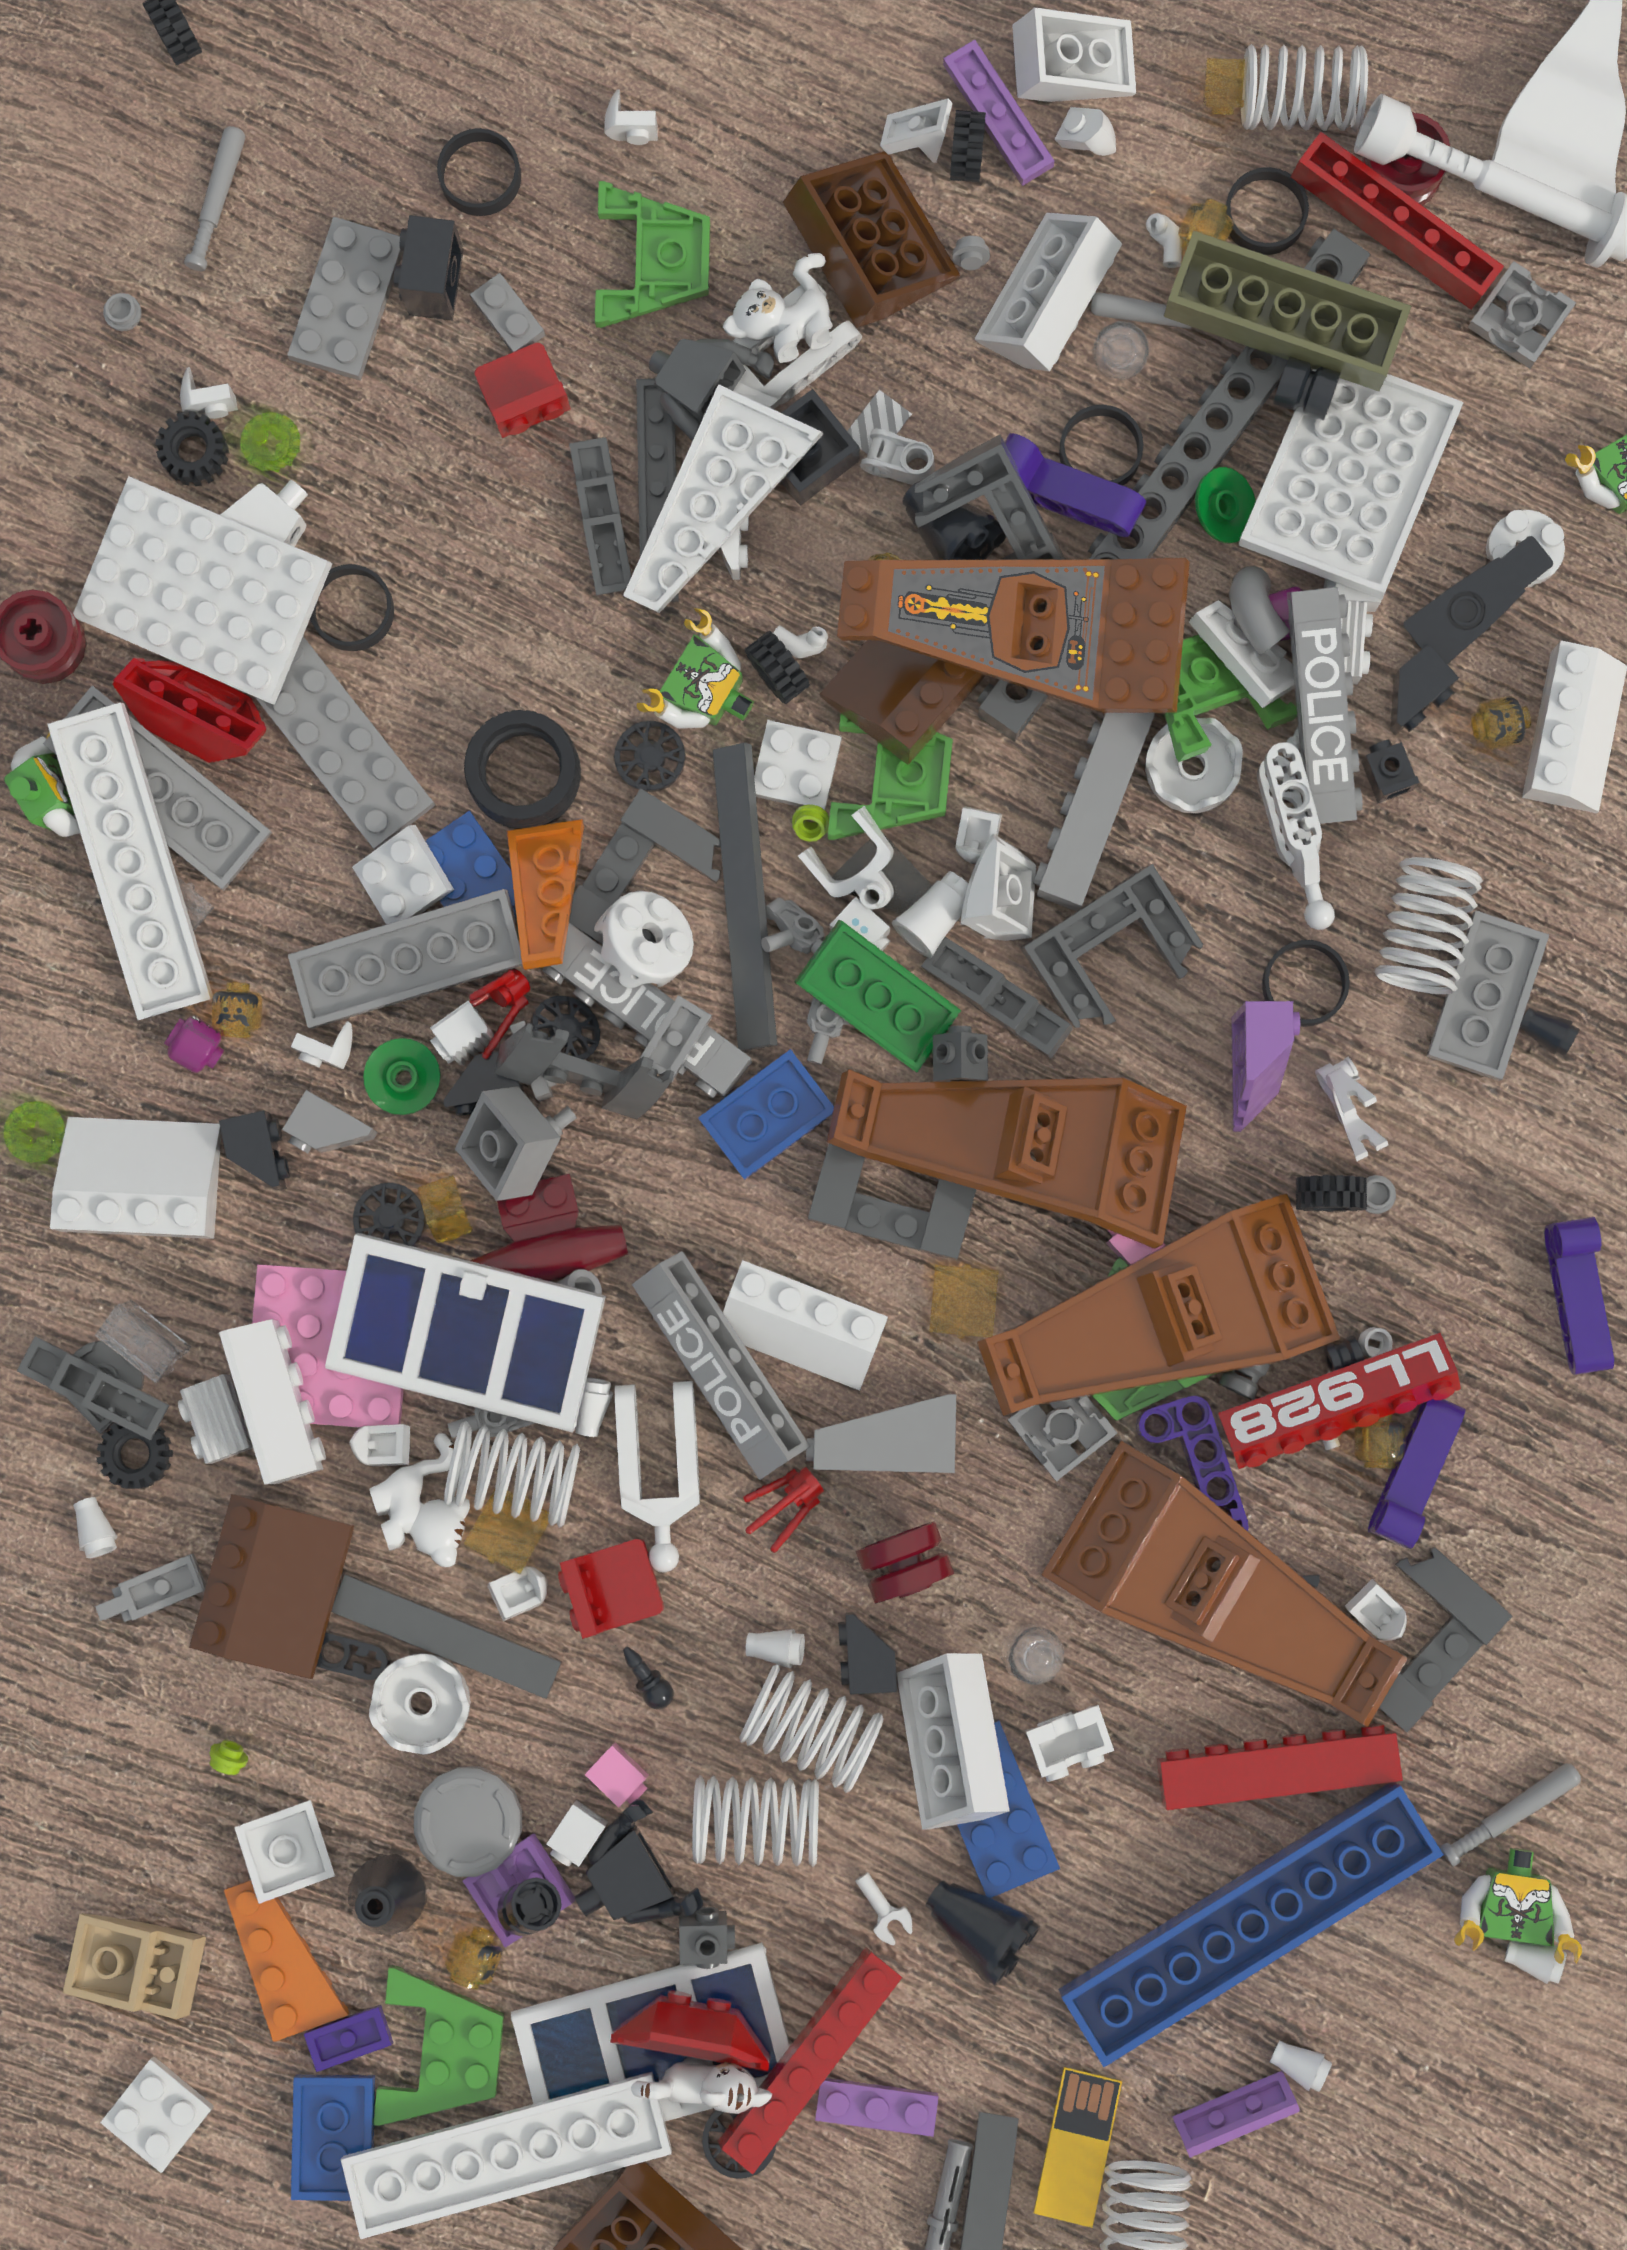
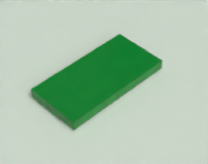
M842 920L837 921L794 981L796 985L916 1073L933 1051V1035L945 1034L948 1027L952 1025L962 1011Z

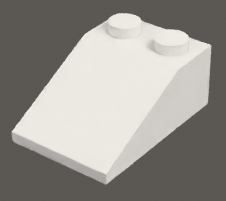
M1033 8L1012 25L1017 98L1055 102L1127 97L1136 94L1130 20Z

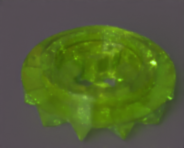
M266 412L253 417L245 425L241 434L240 444L243 455L249 464H252L262 472L264 470L279 472L281 468L287 465L292 466L294 458L300 453L301 436L298 428L290 418L280 413ZM269 429L276 440H282L281 443L276 444L275 455H272L267 447H261L268 440Z
M38 1101L23 1103L16 1107L6 1119L3 1131L5 1144L9 1151L20 1160L30 1163L47 1161L55 1153L60 1152L65 1133V1121L54 1107ZM39 1121V1128L48 1132L49 1136L38 1137L36 1143L33 1144L32 1137L21 1132V1129L34 1128L35 1122Z

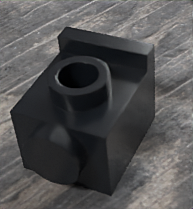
M1390 739L1368 748L1370 754H1367L1361 763L1377 803L1411 792L1420 783L1419 779L1413 772L1402 742L1392 745ZM1385 761H1394L1397 771L1389 772L1385 768Z

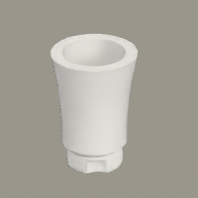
M949 871L941 881L937 880L908 910L892 921L894 929L917 952L932 958L944 937L962 916L968 883L962 877Z

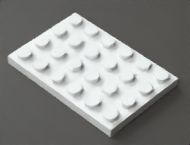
M1387 374L1379 392L1339 378L1324 421L1305 415L1301 406L1296 408L1242 533L1239 546L1382 600L1463 402Z
M128 476L73 614L80 621L275 705L333 563Z

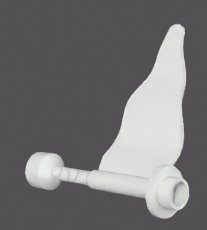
M1622 0L1588 1L1578 18L1547 55L1514 101L1501 125L1492 160L1482 161L1417 132L1410 106L1384 94H1380L1368 110L1356 138L1354 153L1381 165L1399 159L1406 154L1472 182L1477 190L1588 238L1585 263L1592 267L1599 268L1609 257L1620 262L1624 261L1627 258V194L1624 192L1616 194L1615 183L1617 158L1626 113L1625 98L1617 64Z

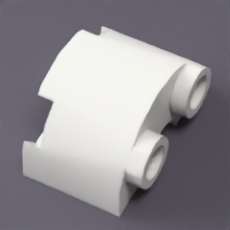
M1099 1705L1089 1706L1073 1714L1068 1712L1038 1723L1036 1728L1025 1730L1041 1777H1046L1047 1782L1069 1775L1067 1767L1081 1762L1082 1768L1100 1764L1105 1761L1104 1754L1114 1751Z

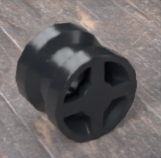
M1354 1335L1346 1337L1343 1343L1336 1345L1331 1342L1323 1346L1330 1372L1364 1360L1362 1350Z

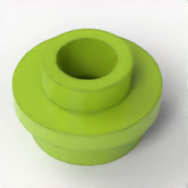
M803 805L795 810L792 817V827L800 839L809 842L817 841L828 832L829 815L823 808L817 805ZM807 819L814 820L816 822H809L807 821Z
M224 1740L211 1746L209 1764L213 1769L221 1773L236 1775L241 1768L246 1766L248 1756L243 1752L244 1749L241 1745L233 1741Z

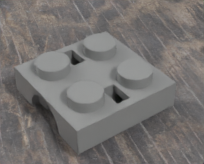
M1513 261L1474 316L1468 328L1531 369L1576 302L1560 291L1552 293L1542 289L1532 280L1530 271ZM1496 297L1507 304L1506 311L1492 303ZM1538 325L1549 333L1546 337H1543L1532 329L1533 326Z
M1087 1396L1051 1402L1049 1404L1054 1410L1050 1411L1048 1415L1045 1414L1039 1405H1034L1019 1410L1007 1419L1056 1482L1117 1434L1109 1421L1099 1412ZM1077 1439L1086 1449L1079 1456L1070 1445Z

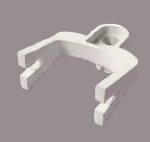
M863 806L851 816L877 846L874 858L863 870L850 878L834 880L812 847H809L798 857L831 896L842 897L855 890L864 907L880 909L891 901L894 894L891 882L882 872V869L892 859L894 850L865 806ZM870 889H874L879 893V900H875L870 896Z
M1346 1057L1335 1065L1329 1063L1315 1070L1319 1084L1333 1103L1338 1119L1345 1129L1356 1161L1368 1156L1367 1150L1363 1143H1361L1363 1139H1368L1370 1145L1376 1151L1388 1146V1141L1361 1120L1356 1113V1108L1350 1096H1357L1365 1108L1377 1102L1375 1095L1357 1082L1360 1077L1352 1060Z

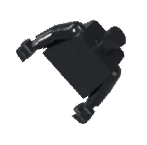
M641 1799L633 1801L607 1827L589 1852L588 1858L591 1866L586 1870V1874L592 1886L575 1896L580 1910L586 1917L605 1906L613 1920L623 1918L629 1924H637L680 1916L681 1914H683V1917H687L703 1907V1900L698 1888L689 1892L684 1898L673 1897L676 1890L638 1826L635 1827L636 1821L653 1813Z

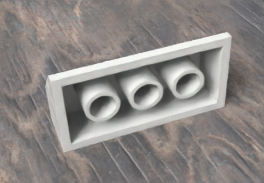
M1046 213L977 333L975 340L1024 368L1050 372L1053 365L1059 359L1060 353L1071 333L1076 329L1078 321L1087 305L1095 295L1096 289L1104 275L1113 264L1122 243L1098 217Z
M1560 641L1551 651L1522 798L1593 813L1599 812L1627 665L1599 648Z
M742 1260L723 1314L744 1346L859 1391L888 1319L885 1315Z
M270 1319L219 1332L264 1485L279 1484L323 1470L321 1461L326 1459L325 1450L319 1437L314 1438L310 1423L315 1422L310 1402L302 1400L299 1386L303 1385V1377L297 1362L291 1363L287 1349L292 1347V1341L286 1325L280 1326L278 1320Z
M946 1653L896 1673L922 1830L984 1820L1009 1812L982 1654Z

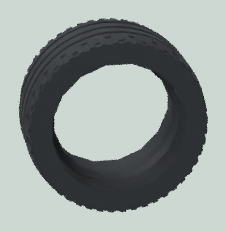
M512 710L511 712L507 711L492 717L475 732L466 750L464 775L472 798L485 815L503 826L512 829H522L553 823L570 808L580 786L581 765L573 741L558 723L534 711ZM531 735L541 738L553 747L559 758L560 775L556 786L547 797L530 805L514 806L504 803L492 793L487 784L486 765L489 756L499 744L513 737Z

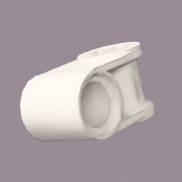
M872 429L870 434L872 443L867 457L862 459L860 463L861 469L878 477L891 478L910 485H914L935 472L933 451L927 444L899 436L888 430ZM915 458H921L927 462V465L923 469L913 470L908 466V463Z

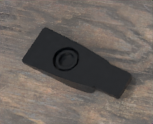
M1528 536L1501 559L1498 557L1450 587L1405 620L1403 626L1421 649L1429 644L1448 664L1498 620L1526 591L1525 588L1550 569L1553 566V560L1533 536Z

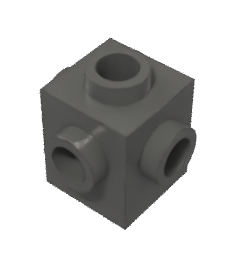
M951 1026L948 1027V1033L933 1035V1081H988L987 1035L972 1033V1027Z
M702 1907L690 1916L683 1917V1914L679 1916L680 1965L696 1964L697 1967L702 1969H712L718 1967L719 1964H728L727 1949H735V1925H727V1912L719 1911L715 1907Z

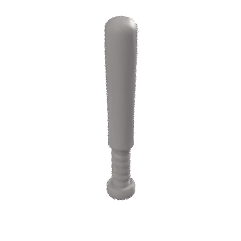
M234 126L226 127L222 133L198 219L200 224L196 240L194 241L191 254H187L184 259V264L196 271H205L207 268L205 256L210 244L213 229L217 228L244 145V132Z
M1101 292L1095 293L1092 298L1091 312L1096 316L1191 329V326L1165 318V304Z
M1570 1763L1562 1765L1501 1809L1482 1820V1824L1476 1827L1475 1830H1472L1469 1834H1466L1451 1845L1448 1842L1443 1844L1440 1850L1452 1867L1458 1865L1461 1862L1460 1857L1473 1850L1474 1847H1477L1491 1837L1494 1839L1513 1825L1577 1786L1581 1781L1579 1772Z

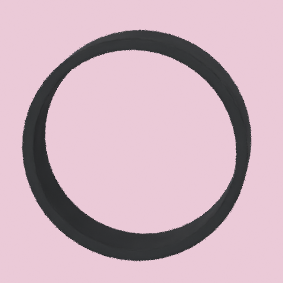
M482 128L465 130L452 137L445 144L439 155L437 174L442 191L449 203L465 214L472 216L495 214L506 208L519 191L521 168L516 151L511 143L497 132ZM473 142L496 144L507 151L515 163L514 177L508 189L498 198L486 203L465 202L454 196L444 182L445 168L450 157L459 148Z
M1271 167L1257 168L1245 173L1233 184L1225 204L1224 218H1226L1227 226L1231 229L1229 235L1238 246L1263 255H1273L1288 249L1299 239L1308 218L1309 202L1305 189L1290 177V173ZM1270 180L1289 188L1298 199L1301 207L1302 220L1298 229L1286 239L1273 243L1258 242L1245 236L1237 228L1231 215V200L1243 186L1254 181Z
M1093 405L1080 410L1071 417L1062 432L1059 446L1060 463L1072 467L1065 453V439L1076 424L1094 416L1114 418L1131 431L1137 444V459L1134 465L1123 476L1110 480L1116 484L1125 485L1137 472L1143 455V436L1138 424L1127 412L1110 405Z
M355 564L340 565L330 569L322 591L333 580L346 575H362L374 580L383 588L387 599L386 614L381 625L368 637L348 642L334 639L320 629L316 617L317 603L310 619L319 635L331 646L344 651L365 650L377 644L388 633L394 618L393 598L382 578L371 569Z
M1299 940L1285 945L1270 959L1263 973L1262 991L1265 1001H1274L1269 987V976L1275 960L1283 953L1295 948H1311L1327 955L1340 972L1342 981L1341 995L1335 1008L1325 1016L1316 1019H1300V1026L1308 1027L1325 1022L1342 1007L1349 992L1350 979L1345 962L1333 948L1319 941Z

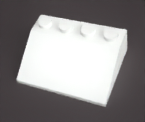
M68 1117L53 1186L50 1229L76 1233L214 1239L221 1144L220 1124Z

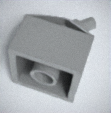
M519 1086L482 1091L455 1150L496 1201L532 1195L561 1138L560 1136L563 1134L562 1129L577 1119V1117L567 1106L554 1117L549 1115L544 1118Z

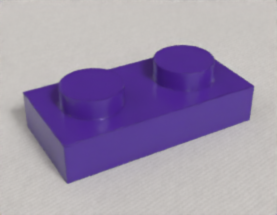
M381 2004L304 2033L316 2072L391 2046L394 2043Z

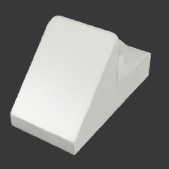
M948 98L887 115L880 146L888 155L919 147L933 163H936L946 133L952 102Z

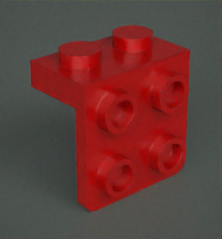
M541 343L531 344L479 366L475 370L476 380L502 438L520 434L535 424L545 420H553L564 412L571 410L561 381L559 382L547 352Z
M642 1539L627 1541L560 1563L561 1571L558 1572L559 1583L562 1591L565 1594L569 1593L573 1607L569 1611L570 1620L576 1632L580 1631L582 1639L658 1615L664 1610L663 1600L649 1560L647 1547Z

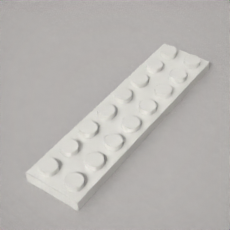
M120 702L47 724L137 1020L213 999L125 704Z
M645 2073L343 2156L341 2163L360 2239L671 2155L672 2148L659 2099L652 2100L636 2097L631 2091L632 2084L637 2080L655 2082L653 2073Z

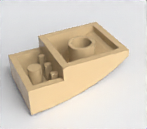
M80 1914L63 1993L131 2012L143 2010L173 2019L188 2016L192 2007L206 1936L138 1921Z

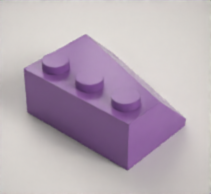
M1245 1001L1231 1017L1233 1132H1241L1279 1094L1294 1042V1036L1300 1034V1013L1293 1012V1001Z

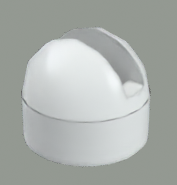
M1368 1328L1361 1332L1358 1339L1363 1355L1368 1358L1392 1350V1337L1388 1331L1382 1328ZM1369 1339L1380 1341L1379 1348L1368 1345Z

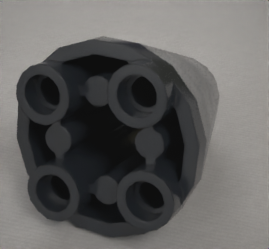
M914 484L903 497L902 503L906 507V512L934 560H986L993 550L999 547L1006 539V535L996 517L969 503L918 528L915 523V513L923 512V492L915 493Z
M399 1854L380 1855L367 1860L354 1873L348 1887V1904L353 1917L364 1929L378 1935H394L407 1930L421 1916L427 1903L426 1884L421 1872L411 1861ZM373 1898H377L382 1902L383 1909L376 1910L377 1902Z
M944 1880L934 1889L925 1904L932 1911V1918L979 1977L987 1984L991 1983L994 1986L1000 1982L1003 1976L1007 1978L1020 1960L1015 1953L1024 1944L1026 1946L1029 1945L1040 1929V1925L1034 1922L1035 1918L1030 1914L958 1884L952 1883L949 1885Z

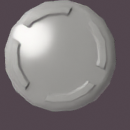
M459 1766L440 1774L422 1792L414 1810V1835L421 1853L435 1868L455 1877H477L497 1869L514 1851L522 1832V1808L515 1790L501 1775L481 1766Z

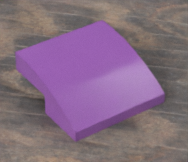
M534 1833L517 1843L514 1851L497 1869L477 1877H467L463 1880V1883L505 1948L523 1937L509 1933L503 1928L498 1919V1901L503 1892L524 1880L537 1877L548 1880L556 1887L561 1897V1910L575 1901V1896Z

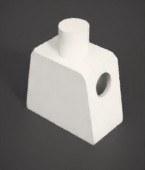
M290 480L277 495L266 485L260 483L220 515L295 547L307 526L295 509L308 494L293 480Z

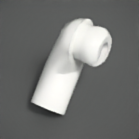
M1159 213L1150 215L1146 221V229L1164 247L1163 266L1168 268L1180 267L1183 247L1182 230L1165 215Z
M781 625L773 633L778 637L779 641L783 642L785 648L795 658L801 659L819 654L827 646L828 634L823 628L817 626L812 627L808 633L799 636L791 633Z

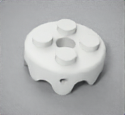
M1196 718L1212 744L1206 753L1195 756L1202 761L1204 766L1203 772L1199 775L1187 774L1182 766L1183 761L1178 762L1176 759L1167 724L1154 736L1149 746L1145 763L1147 781L1153 793L1160 801L1172 809L1184 813L1209 811L1228 799L1240 780L1243 756L1242 745L1236 736H1233L1221 722L1214 718Z
M635 891L621 896L604 912L594 927L595 932L603 934L601 956L606 962L611 963L618 969L620 973L619 982L624 987L635 988L646 983H655L657 987H662L680 974L692 957L694 943L688 921L671 901L653 892ZM642 929L652 932L656 943L647 941L643 936Z
M419 1653L408 1655L394 1661L376 1679L369 1708L370 1721L391 1747L400 1751L422 1755L430 1754L448 1745L464 1728L470 1711L469 1688L463 1675L448 1660L433 1654ZM416 1692H425L431 1697L432 1707L428 1713L419 1714L413 1710L411 1699Z

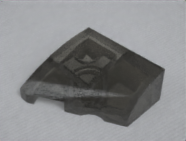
M886 837L894 853L890 862L882 869V872L891 882L894 894L891 901L884 907L890 912L901 915L917 902L932 885ZM871 839L867 841L832 878L834 880H844L863 870L874 858L877 852L876 844ZM870 889V896L875 900H879V893L874 889ZM855 890L850 893V895L856 896L860 900V897L855 892Z

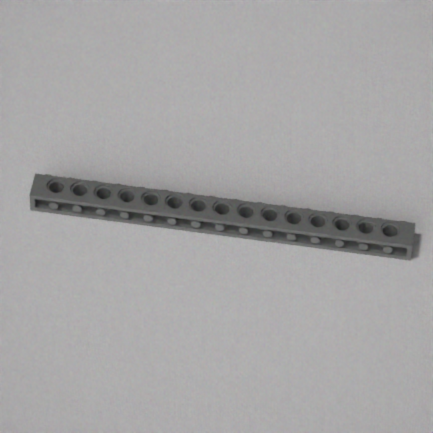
M1333 228L1326 239L1320 236L1307 254L1311 260L1304 269L1315 273L1319 270H1325L1333 276V279L1353 285L1364 270L1371 254ZM1249 346L1245 347L1239 357L1232 354L1220 372L1224 376L1217 387L1213 384L1208 386L1198 401L1202 405L1195 416L1189 413L1176 431L1180 437L1173 446L1167 443L1162 448L1154 461L1158 465L1151 476L1144 473L1133 489L1145 498V506L1154 507L1158 511L1159 516L1154 519H1147L1140 514L1129 535L1137 543V546L1132 549H1125L1119 545L1117 539L1121 536L1110 532L1106 536L1100 533L1088 550L1092 554L1089 559H1150L1195 499L1196 490L1202 477L1220 465L1277 388L1288 360ZM1254 358L1263 359L1267 363L1268 368L1263 370L1256 369L1251 365L1250 360ZM1240 388L1245 392L1246 398L1234 399L1230 396L1228 390ZM1211 417L1219 418L1223 421L1225 427L1213 429L1208 426L1206 420ZM1196 447L1202 452L1203 456L1199 459H1191L1185 454L1184 449ZM1168 476L1175 477L1179 480L1181 486L1177 489H1169L1164 486L1162 479ZM1044 640L1037 641L1034 650L1041 649ZM999 680L995 686L989 683L977 699V702L981 704L978 717L1015 742L1049 695L1023 687L1027 695L1021 700H1013L1006 694V689L1015 684Z

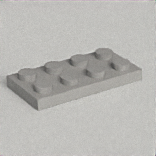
M333 217L287 354L291 361L361 381L394 282L395 267L397 264H400L403 251H400L399 248L400 236Z
M1476 910L1471 917L1473 925L1467 929L1466 933L1469 942L1460 951L1465 960L1460 965L1455 966L1456 971L1461 977L1455 982L1458 989L1451 994H1446L1426 1057L1501 1081L1508 1065L1549 934Z

